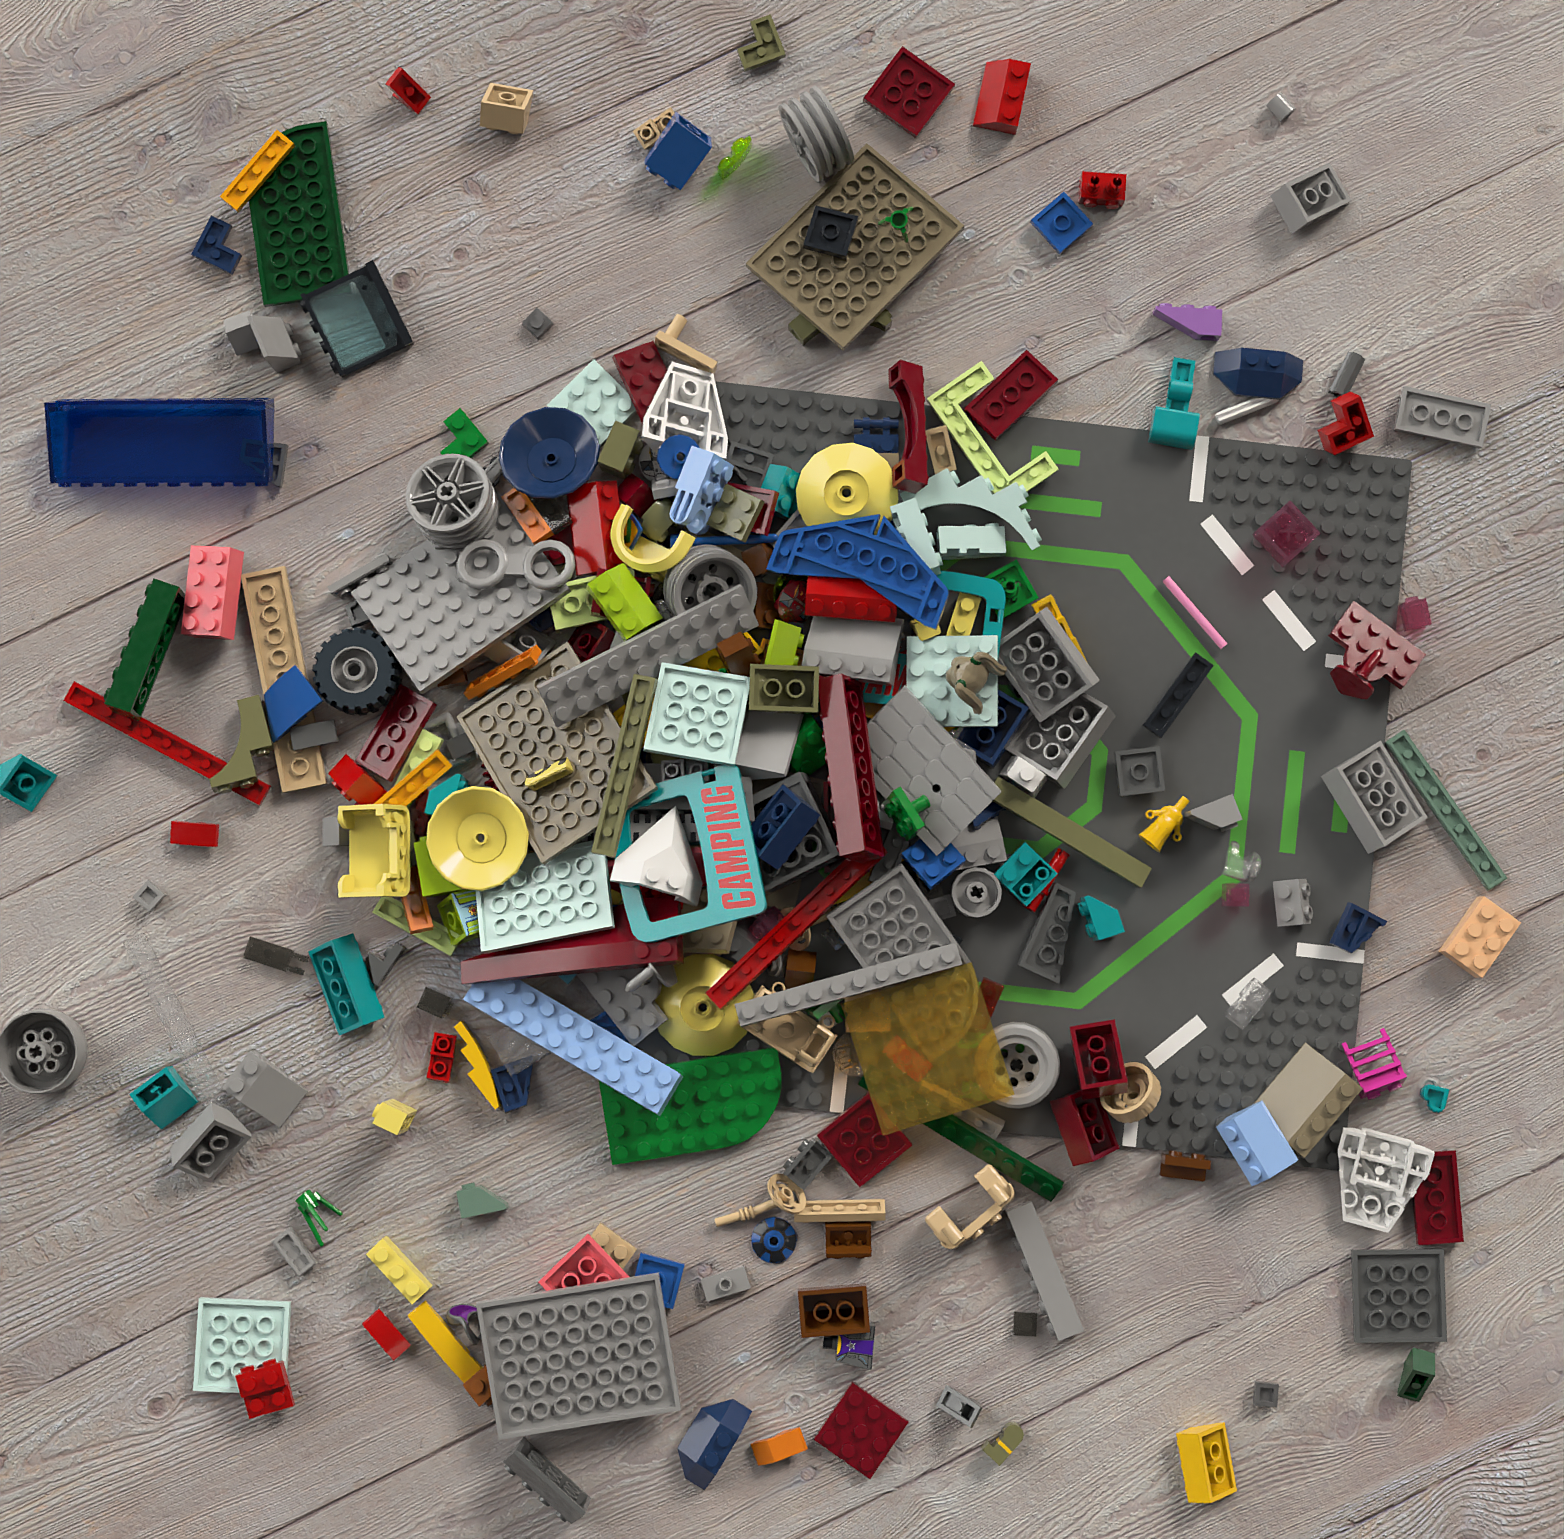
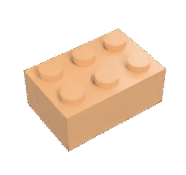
M1485 896L1476 897L1439 952L1473 977L1483 978L1521 922Z

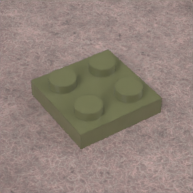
M725 484L720 501L716 503L707 521V525L746 543L765 502Z

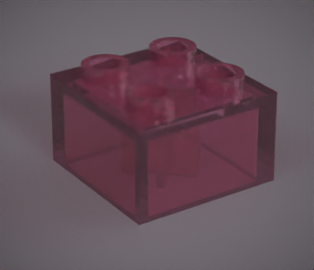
M1289 501L1252 535L1284 567L1321 533Z

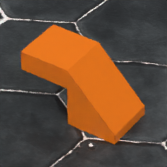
M800 1427L784 1430L774 1437L757 1440L750 1444L758 1466L775 1463L808 1449Z

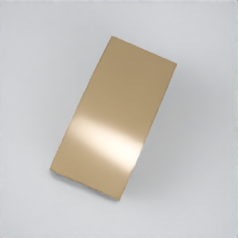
M671 107L652 120L650 118L633 131L644 150L654 146L675 112Z

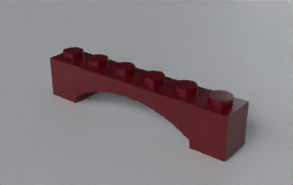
M900 359L888 369L889 389L894 391L898 399L905 423L904 452L900 462L892 467V485L895 489L916 494L928 485L929 479L927 474L928 456L926 454L927 436L925 432L923 366Z

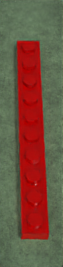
M75 681L63 700L209 779L219 773L227 764L226 761L141 717L140 721L114 713L104 704V696ZM259 780L254 782V785L251 787L241 788L239 786L232 788V791L261 806L271 785Z
M883 847V849H884V856H885L888 852H887V850ZM846 858L705 992L706 995L720 1010H723L882 858L863 863Z

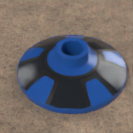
M769 1217L760 1221L754 1228L751 1237L752 1248L756 1255L769 1263H779L789 1258L794 1252L797 1242L796 1233L792 1225L779 1217ZM771 1237L778 1239L776 1245L770 1244L769 1240Z

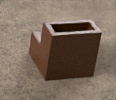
M762 543L741 552L743 562L749 567L754 578L774 573L766 569L774 547L769 543Z
M460 668L437 684L438 688L444 690L469 685L467 672L464 668Z
M789 949L785 989L798 987L814 981L817 952Z

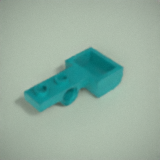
M1177 357L1173 358L1165 408L1155 406L1153 410L1148 443L1189 450L1194 448L1200 414L1188 412L1193 391L1196 361Z

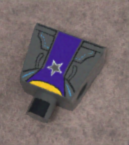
M870 1323L869 1333L824 1336L823 1349L836 1350L835 1359L838 1362L872 1370L875 1323Z

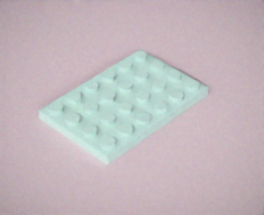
M594 840L575 844L545 865L541 863L536 852L526 855L518 872L503 885L484 891L476 890L481 952L484 954L615 928L607 856L591 852Z

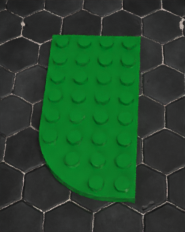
M772 1047L665 1064L680 1073L683 1078L661 1116L599 1081L612 1165L725 1148L749 1139L761 1130L772 1116L780 1097L782 1077L778 1051Z

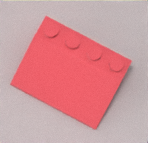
M587 1234L538 1283L548 1291L628 1278L630 1276Z

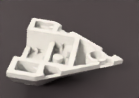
M674 806L664 817L615 858L610 881L630 887L637 884L674 895L677 901L697 906L703 883L677 807Z

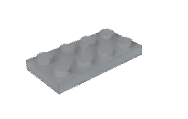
M1403 386L1393 431L1481 449L1484 444L1491 404Z

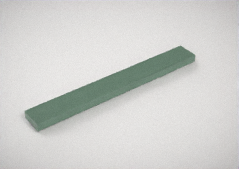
M1402 730L1385 742L1386 746L1485 889L1489 891L1506 880L1507 877L1407 732Z

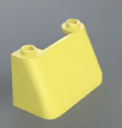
M392 804L338 806V823L343 829H349V875H343L338 882V897L406 896L410 891V813L408 808L404 805Z

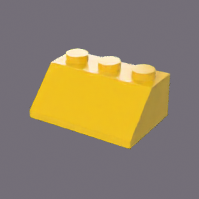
M1225 1422L1191 1427L1176 1433L1188 1503H1213L1237 1491Z

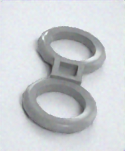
M487 539L477 540L467 545L459 554L457 560V574L462 582L471 588L480 590L495 586L504 577L526 578L528 583L537 589H557L567 583L575 569V558L571 549L562 542L555 540L541 541L532 546L527 553H507L504 547L496 541ZM487 549L498 554L499 566L492 576L486 579H475L468 575L466 565L473 553ZM555 550L563 554L566 564L559 576L554 579L543 580L533 574V561L540 553Z

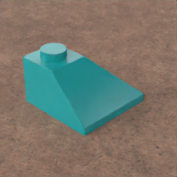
M19 754L0 764V795L32 812L58 775L28 757Z

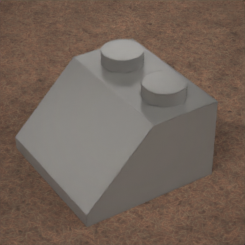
M1233 794L1183 813L1185 818L1213 830L1220 828L1221 832L1237 827V821L1242 820Z

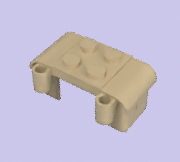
M776 982L770 990H767L762 985L754 998L776 993L774 991L776 986L780 987L783 991L785 990V985L781 982ZM801 1011L742 1027L811 1073H814L838 1036L830 1032L835 1024V1020L831 1015L823 1016L818 1023ZM824 1019H828L831 1025L826 1026L823 1022Z
M986 1165L974 1177L996 1203L962 1232L940 1206L926 1216L925 1222L941 1241L940 1244L943 1247L955 1250L971 1238L974 1241L985 1233L983 1228L989 1223L992 1226L1002 1218L1000 1214L1003 1212V1209L1013 1202L1015 1198L1014 1188L1010 1183L1008 1184L1002 1175L1000 1176L992 1165Z

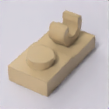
M944 425L925 430L934 473L937 474L946 468L949 471L956 470L947 426Z

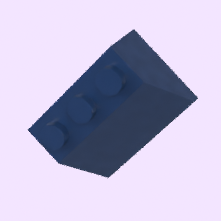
M998 690V727H963L956 741L961 747L976 751V759L994 769L1029 714V708Z
M784 784L781 785L755 819L754 823L751 824L757 856L777 870L788 860L789 855L802 842L803 837L820 817V814L811 805Z

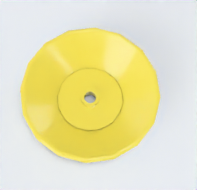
M855 443L831 445L814 454L802 469L796 487L797 508L806 526L880 514L881 516L874 535H877L883 516L891 522L893 518L890 506L896 505L899 500L898 489L893 488L892 469L888 462L873 449ZM849 489L851 495L844 497L842 495L843 490Z
M471 786L452 792L437 805L428 822L426 844L432 864L444 879L462 889L484 891L503 885L518 872L527 855L529 833L523 813L511 798L493 788ZM479 834L484 835L485 839L483 842L478 840Z
M692 954L684 958V964L673 965L678 982L671 987H666L662 984L660 995L656 998L655 1002L668 1018L658 1027V1030L674 1048L693 1056H714L733 1048L747 1034V1030L737 1023L739 1019L735 1004L754 998L750 984L723 1010H720L705 993L735 965L733 962L714 954ZM702 1003L706 1004L707 1010L701 1011L699 1005Z

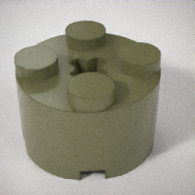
M664 497L663 501L658 499L641 517L643 521L640 524L643 529L642 533L654 543L658 541L661 544L670 534L667 530L672 525L675 528L679 525L670 518V510L674 502L670 497Z

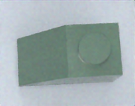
M475 1182L461 1185L462 1189L456 1191L461 1219L505 1210L509 1207L508 1202L482 1185L475 1186Z

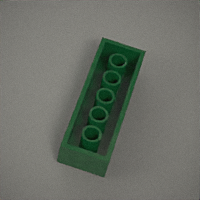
M155 578L146 587V599L144 604H141L137 610L138 619L136 624L130 628L128 635L130 639L127 646H124L121 651L120 658L122 660L120 665L113 671L111 688H107L104 694V704L114 713L137 721L141 720L184 609L185 593L180 587Z

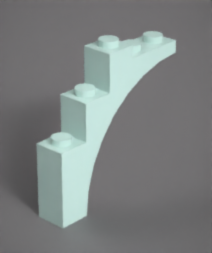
M946 468L930 477L928 485L916 494L906 491L900 493L904 502L916 498L920 511L943 504H966L981 507L1009 522L1023 536L1031 550L1040 547L1039 541L1042 539L1037 529H1031L1028 523L1031 521L1027 510H1021L1020 506L1027 503L1025 498L1029 496L1023 484L1019 486L1015 482L992 494L991 491L994 490L990 479H984L980 475L958 487L957 484L960 483V480L955 471L950 472Z

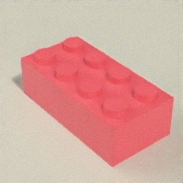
M191 545L181 634L193 638L234 640L244 552L231 547Z

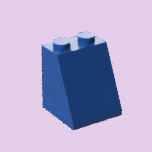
M675 112L645 158L646 169L654 176L659 174L663 177L665 184L672 189L676 187L681 190L711 150V137Z

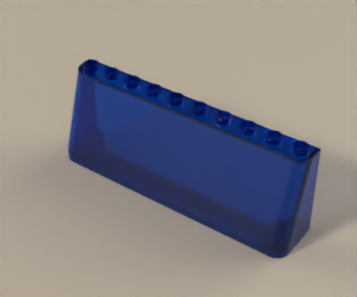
M274 398L58 399L44 402L50 483H58V487H72V483H80V487H93L94 483H102V487H114L115 483H123L124 487H136L137 483H145V487H157L159 483H167V487L181 486V483H189L190 487L203 486V483H211L212 487L225 486V483H233L235 487L247 486L246 483H255V486L262 487L269 486L268 483L273 481Z

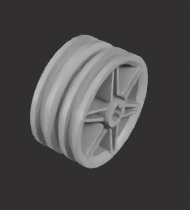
M817 86L810 88V94L806 91L801 93L800 102L796 98H791L788 100V105L785 103L779 105V114L786 133L802 164L816 182L823 180V174L826 177L833 174V167L840 171L844 169L845 164L851 165L854 163V154L846 132L832 105Z
M445 454L426 461L414 472L407 485L406 505L410 515L423 535L438 546L452 549L466 547L474 541L481 540L496 522L499 512L498 495L484 469L475 460L467 456ZM472 503H476L475 507L471 509Z
M698 545L690 548L688 554L680 563L667 570L664 578L663 594L669 611L675 617L738 584L742 585L751 608L754 610L757 599V586L749 567L729 551L715 545ZM711 564H715L714 567L709 571V566ZM694 574L696 580H688V576ZM728 577L733 578L732 584L726 583ZM691 596L689 601L686 603V597Z

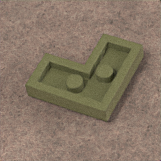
M771 14L750 21L756 42L737 49L744 72L786 57Z

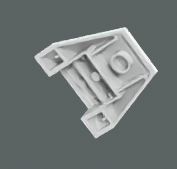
M672 362L644 416L642 439L657 453L658 448L667 438L675 435H685L695 440L701 449L713 452L725 460L728 437L713 373ZM678 453L677 458L683 460V455Z

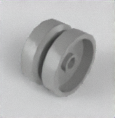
M974 867L964 870L955 877L951 885L950 895L953 905L959 913L966 917L978 918L988 915L997 908L1001 900L1002 890L999 880L992 872L984 868ZM972 889L979 891L978 897L971 895Z

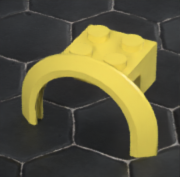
M621 504L611 526V542L614 551L629 567L642 574H645V572L649 573L653 579L663 583L667 570L676 566L685 558L696 538L681 531L672 548L667 549L640 536L631 551L624 543V528L633 509L630 506Z

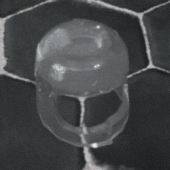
M1231 841L1227 850L1223 875L1245 883L1254 881L1259 875L1262 866L1260 855L1252 851L1246 858L1238 856L1240 844Z

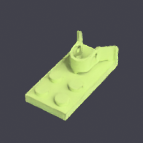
M628 568L632 575L635 576L634 569ZM597 575L567 582L566 584L571 592L550 606L556 634L560 633V630L608 620V618L590 616L593 597L587 590V584L594 580Z

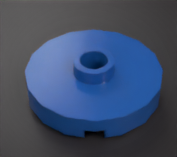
M675 435L664 440L657 451V462L664 475L671 479H679L691 446L700 448L695 440L685 435ZM678 453L683 455L682 461L677 459Z

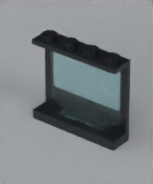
M373 260L365 263V267L308 294H300L303 299L299 301L305 314L309 312L312 321L309 323L314 333L320 334L323 341L319 343L324 353H329L333 360L329 362L335 375L339 373L341 377L414 344Z

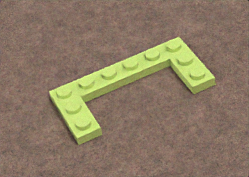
M981 361L928 397L927 402L942 423L947 426V430L978 474L982 475L984 479H990L994 490L991 491L993 494L1015 482L1019 486L1023 484L1028 492L1059 469L1045 451L1009 476L959 406V404L994 381V377Z

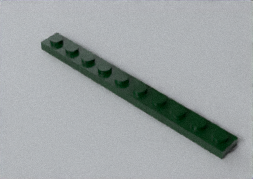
M871 1064L859 1079V1086L987 1164L992 1165L997 1170L1048 1201L1052 1202L1063 1188L1064 1182Z

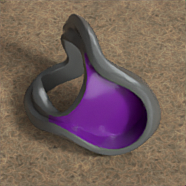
M471 1304L452 1306L446 1314L448 1323L451 1325L461 1323L472 1345H477L482 1339L481 1334L476 1336L468 1323V1318L471 1315L475 1314L478 1316L477 1307Z

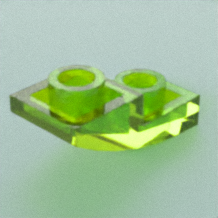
M750 136L745 139L743 137L737 139L731 147V155L733 157L727 156L719 162L717 170L722 180L731 175L747 157L752 147Z

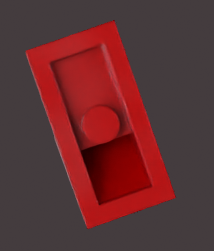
M400 67L395 70L385 83L393 92L392 96L416 114H419L431 98Z

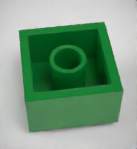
M804 714L790 761V764L797 772H803L811 775L826 764V745L822 738L824 730L810 714Z

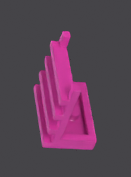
M1384 1028L1379 1030L1382 1038L1352 1049H1349L1346 1042L1341 1044L1355 1077L1363 1088L1359 1093L1360 1099L1367 1097L1368 1100L1379 1097L1382 1091H1396L1402 1088L1401 1084L1407 1078L1406 1073L1402 1069L1401 1062L1397 1058L1396 1051L1390 1042V1037ZM1383 1043L1387 1046L1388 1050L1356 1062L1353 1059L1352 1055ZM1391 1055L1393 1063L1360 1074L1358 1067Z

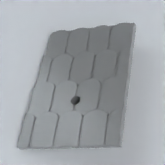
M905 685L867 723L875 788L885 799L893 790L900 786L910 802L921 795H925L931 805L930 808L918 813L925 826L917 835L936 856L1001 793L1000 788ZM938 784L941 788L935 789L933 785Z

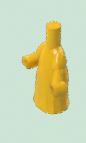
M1182 796L1175 806H1164L1160 810L1146 811L1145 817L1147 819H1152L1154 816L1159 817L1140 833L1139 837L1159 853L1173 829V841H1180L1182 839L1180 825L1183 823L1181 812L1190 801Z

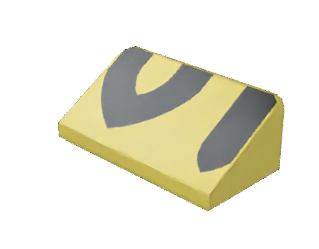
M567 757L528 775L525 785L531 790L536 791L573 773L569 759Z

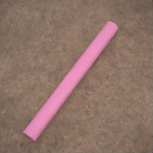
M1170 576L1162 581L1220 649L1228 644Z

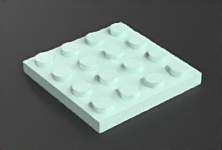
M997 635L933 636L923 641L918 636H907L906 687L943 727H998L997 675L989 673L984 687L976 693V696L983 705L981 714H974L973 708L958 697L955 689L947 682L945 676L946 672L951 668L952 660L958 656L972 657L977 652H985L998 662Z
M662 662L644 751L735 766L749 698L750 677Z
M200 1297L198 1302L193 1391L240 1393L235 1377L240 1373V1369L249 1365H254V1368L263 1366L262 1362L276 1358V1362L284 1361L287 1372L291 1301Z

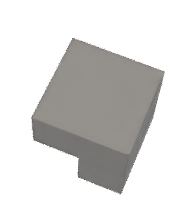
M250 310L224 320L226 334L237 356L259 348L247 316L251 315Z
M337 817L323 818L322 846H349V829H343L338 823Z

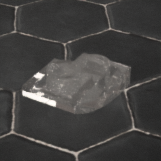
M1253 978L1239 993L1240 997L1225 1012V1017L1243 1030L1267 1001L1272 991L1256 978Z

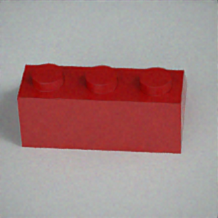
M1014 59L986 62L973 123L974 127L1016 135L1031 63Z

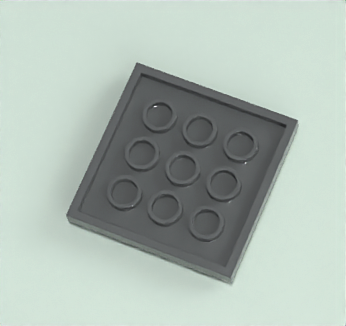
M1351 1249L1353 1337L1355 1343L1447 1342L1444 1249Z

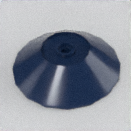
M544 407L525 413L510 425L501 440L499 463L503 476L517 491L533 498L555 499L573 493L590 479L598 465L600 444L595 429L582 415L566 408ZM550 458H555L552 462L548 461Z

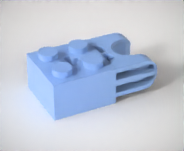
M691 446L675 486L678 492L670 510L671 520L676 524L686 525L688 530L696 535L706 533L710 527L707 525V521L716 503L720 501L725 484L732 477L734 466L713 452Z

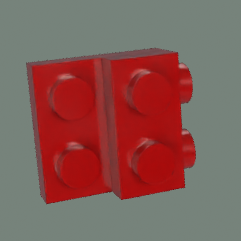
M276 1358L262 1362L263 1366L254 1368V1365H249L241 1368L240 1373L235 1376L240 1396L244 1398L249 1419L295 1405L283 1360L276 1362Z

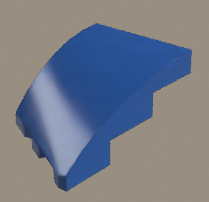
M296 665L284 673L264 694L273 743L289 733L290 729L307 717L310 711L324 702Z

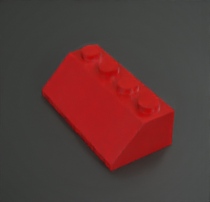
M617 481L586 483L573 493L567 494L576 576L597 575L598 568L609 570L624 563L617 556L611 542L612 522L620 508Z
M808 576L805 615L895 622L897 606L862 580Z

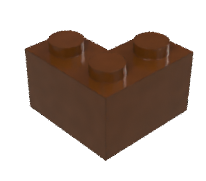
M741 631L717 643V647H715L720 660L729 674L750 677V664H761L757 654L752 653L755 647L751 639H745Z

